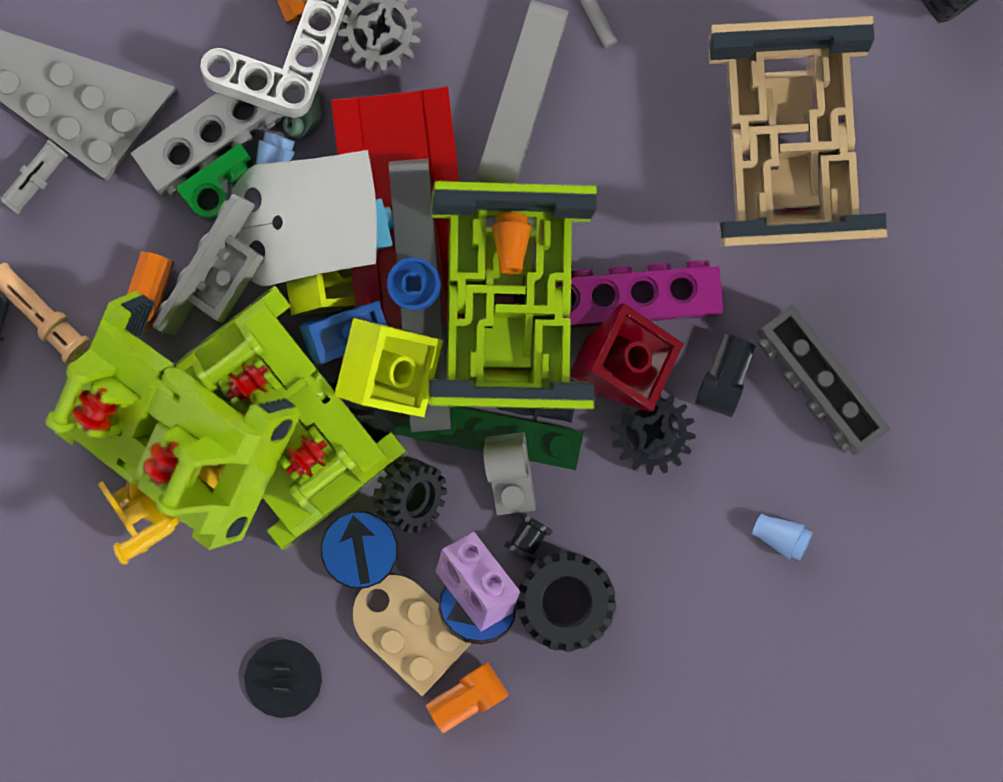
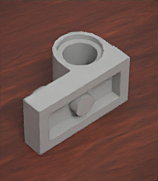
M525 432L486 437L483 450L487 480L489 483H492L497 515L535 511L536 500Z

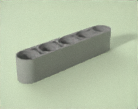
M535 0L531 1L480 162L477 180L487 183H517L569 14L568 10Z

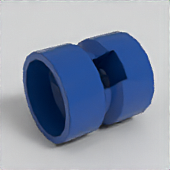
M411 257L402 259L394 265L389 273L387 286L389 295L396 304L407 310L419 311L427 309L435 303L440 295L441 280L432 264L424 259Z

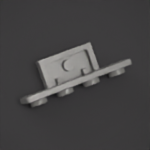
M232 194L229 200L221 205L217 220L209 233L205 234L199 241L197 252L190 264L180 272L173 292L158 308L157 318L152 327L160 332L176 335L194 305L216 321L225 322L264 256L236 238L253 210L254 203L241 196Z

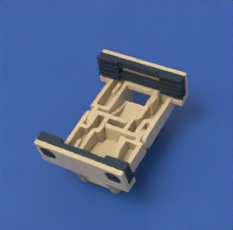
M873 16L711 26L708 38L709 65L726 64L736 216V221L719 223L720 247L887 237L886 213L860 214L856 152H853L855 149V129L850 57L868 55L875 40ZM808 57L805 70L765 72L764 60ZM812 89H813L814 109H813V101H812ZM807 133V142L779 144L778 147V135ZM748 157V161H743V158ZM802 207H814V210H802ZM785 208H798V210L785 211ZM773 209H781V211L773 212Z

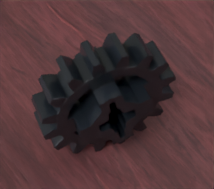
M673 394L665 401L660 400L661 395L659 396L655 405L658 409L653 416L642 418L635 415L640 409L625 404L628 409L626 413L616 411L614 414L621 420V424L611 426L610 431L618 433L620 437L612 442V447H623L624 452L620 455L619 459L623 461L630 457L633 460L631 470L635 471L642 464L645 465L646 475L652 474L654 466H659L662 474L668 472V462L671 461L677 467L682 464L678 457L680 452L687 455L691 453L692 450L685 445L686 440L695 439L696 434L687 432L686 427L694 423V418H683L682 413L685 412L687 406L683 404L678 408L674 407L675 396ZM671 415L677 422L679 438L670 432L667 421ZM661 416L662 419L659 423L658 432L663 435L662 440L656 438L644 449V445L647 442L645 440L647 433L643 431V426H652ZM627 428L636 433L639 444L635 451L628 442ZM659 447L672 451L662 458H648L651 451Z

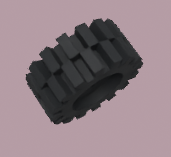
M409 456L403 457V460L398 458L393 461L394 467L388 465L384 469L387 476L385 478L379 476L377 480L382 485L380 489H374L373 495L379 497L378 500L373 501L374 508L378 509L376 514L379 518L383 519L382 521L407 533H412V531L419 533L422 532V526L429 528L432 525L431 517L436 520L439 517L440 513L436 510L438 506L444 507L445 501L441 499V496L447 495V488L442 486L446 483L445 477L440 475L442 472L432 465ZM414 487V491H413L412 497L410 498V500H409V501L407 502V504H406V500H407L408 494H409V492L411 491V489Z

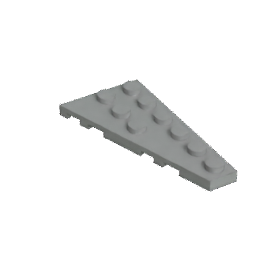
M0 30V102L106 181L109 180L177 91L173 86Z

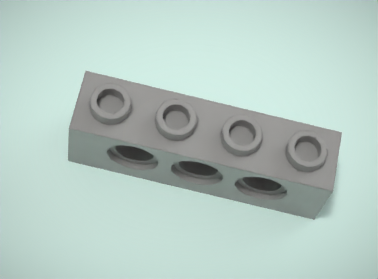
M252 76L246 82V86L251 90L258 91L262 90L268 82L262 76ZM217 92L130 154L162 197L167 193L173 196L179 193L176 189L177 186L239 143L244 148L253 140L251 134L263 126L266 129L272 128L283 120L285 116L253 105L254 112L252 116L247 120H238L234 117L235 109L238 105L247 102ZM211 125L222 127V135L216 142L208 143L203 141V132L207 127ZM180 147H186L190 150V157L186 163L182 165L172 164L171 156L174 150Z

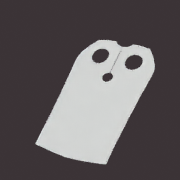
M368 150L314 159L257 164L249 168L232 189V194L244 198L245 192L253 187L259 190L262 198L260 208L250 213L237 237L247 246L255 240L260 241L264 245L265 258L252 276V282L261 286H270L321 273L376 264L377 214ZM277 215L281 216L283 220V225L279 230H276L273 224H270Z

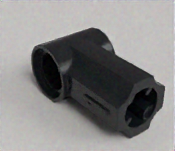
M724 334L710 372L707 371L695 404L732 418L744 388L742 382L751 363L756 345L742 338Z

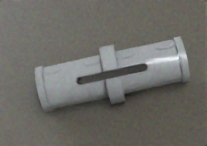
M48 139L45 146L28 166L23 165L19 171L22 173L5 194L0 197V200L19 215L38 189L44 190L48 185L45 181L68 155Z

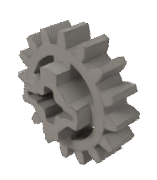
M360 0L358 5L348 1L347 9L351 14L350 16L343 15L341 24L346 26L347 29L338 31L339 39L349 40L342 46L345 54L355 52L352 58V63L355 66L365 61L367 72L371 73L375 65H380L382 73L387 74L388 64L393 63L400 70L402 69L400 59L403 56L410 60L414 58L410 46L418 47L421 45V39L413 34L422 31V24L420 22H412L418 16V11L416 8L406 10L408 0ZM378 7L377 11L368 16L362 15L369 9ZM394 11L403 18L406 30L402 26L396 25L393 21ZM385 18L388 33H382L377 42H375L372 28L378 29L380 24H383ZM355 32L366 38V51L356 42ZM392 46L398 47L395 51L382 55L384 50Z

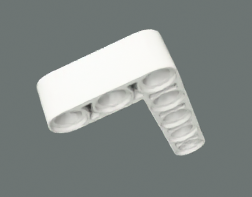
M307 0L283 69L226 49L215 48L206 52L201 59L204 83L215 92L292 118L303 116L312 105L349 0ZM316 17H324L330 22V26L326 30L316 31L311 28L309 23ZM307 52L315 55L318 61L311 67H302L297 63V57ZM216 63H224L229 66L230 71L224 77L217 78L210 75L209 69ZM252 76H262L268 83L262 90L254 91L246 86V82ZM289 89L301 90L305 95L304 99L296 104L288 103L283 98V95Z

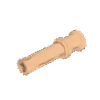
M8 263L0 264V291L38 328V337L42 341H48L62 355L61 360L66 365L75 361L88 348L91 340L86 335L81 336L67 322L68 317L63 312H54L10 268Z

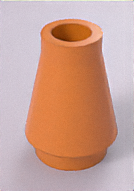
M507 212L496 215V223L492 225L499 261V272L518 274L523 272V261L532 228L528 224V216L525 214Z

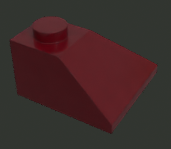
M622 303L586 339L570 371V376L579 382L594 384V392L601 396L648 412L653 411L684 343L625 303Z

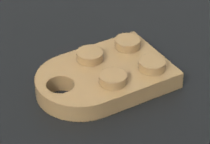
M388 575L381 583L361 589L353 606L354 626L360 638L411 687L423 696L472 643H465L446 629L438 612L439 603L419 584L405 576ZM374 589L384 590L389 596V605L382 612L371 610L367 604V596Z

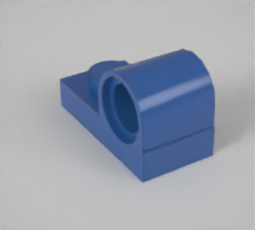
M379 300L300 325L299 329L310 361L313 364H322L344 356L353 318L387 326Z

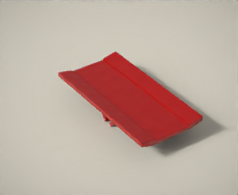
M448 86L419 91L331 100L338 155L368 150L375 200L382 199L383 206L390 207L391 212L389 161L428 158L431 192L433 191L435 181L459 182ZM434 218L438 274L441 280L442 324H447L449 218ZM390 230L393 245L376 251V264L351 268L356 307L379 300L387 326L402 329L401 307L389 295L387 286L389 273L394 265L397 264L394 230ZM457 314V318H463V314Z

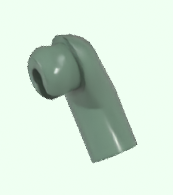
M319 85L312 105L306 114L297 118L286 117L284 119L283 129L287 135L295 139L303 138L320 123L322 113ZM300 90V93H301V101H302V100L304 99L305 95H304V93Z

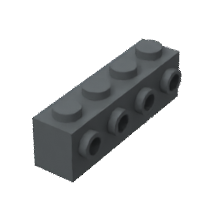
M793 304L757 332L761 337L757 342L761 350L770 360L776 357L785 368L782 372L784 379L795 391L801 388L810 400L806 403L807 408L819 422L824 419L834 430L830 436L842 452L845 453L849 450L852 455L859 454L890 430V427Z

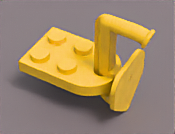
M226 464L203 465L198 477L215 489ZM103 481L98 483L100 489L132 535L130 539L123 543L116 542L113 545L115 555L123 565L128 564L131 558L142 552L145 553L149 547L171 534L175 526L181 522L176 516H167L159 512L155 507L156 502L137 489L138 485L126 481V486L111 494ZM142 518L153 523L139 533L133 527V524Z

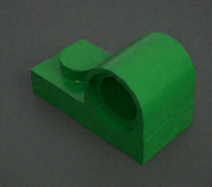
M239 143L177 186L176 189L201 219L215 222L221 205L229 200V196L221 184L227 179L230 183L240 179L249 170L247 165L253 161ZM209 192L217 193L219 195L218 206L211 211L203 210L200 206L202 197Z

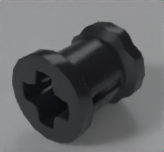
M523 513L521 516L523 522L512 540L506 541L503 546L533 564L536 560L534 557L536 550L546 535L550 536L553 530Z

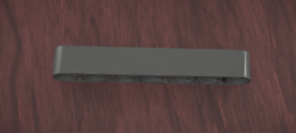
M429 159L389 161L397 263L402 259L411 257L421 258L432 264L438 272L434 218H431L432 192ZM440 295L435 303L427 309L413 311L401 307L402 330L443 340L434 379H446ZM428 403L424 417L410 415L411 432L451 429L449 406H435Z

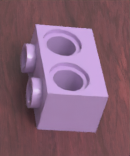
M475 532L442 549L435 572L480 632L512 614L520 591Z

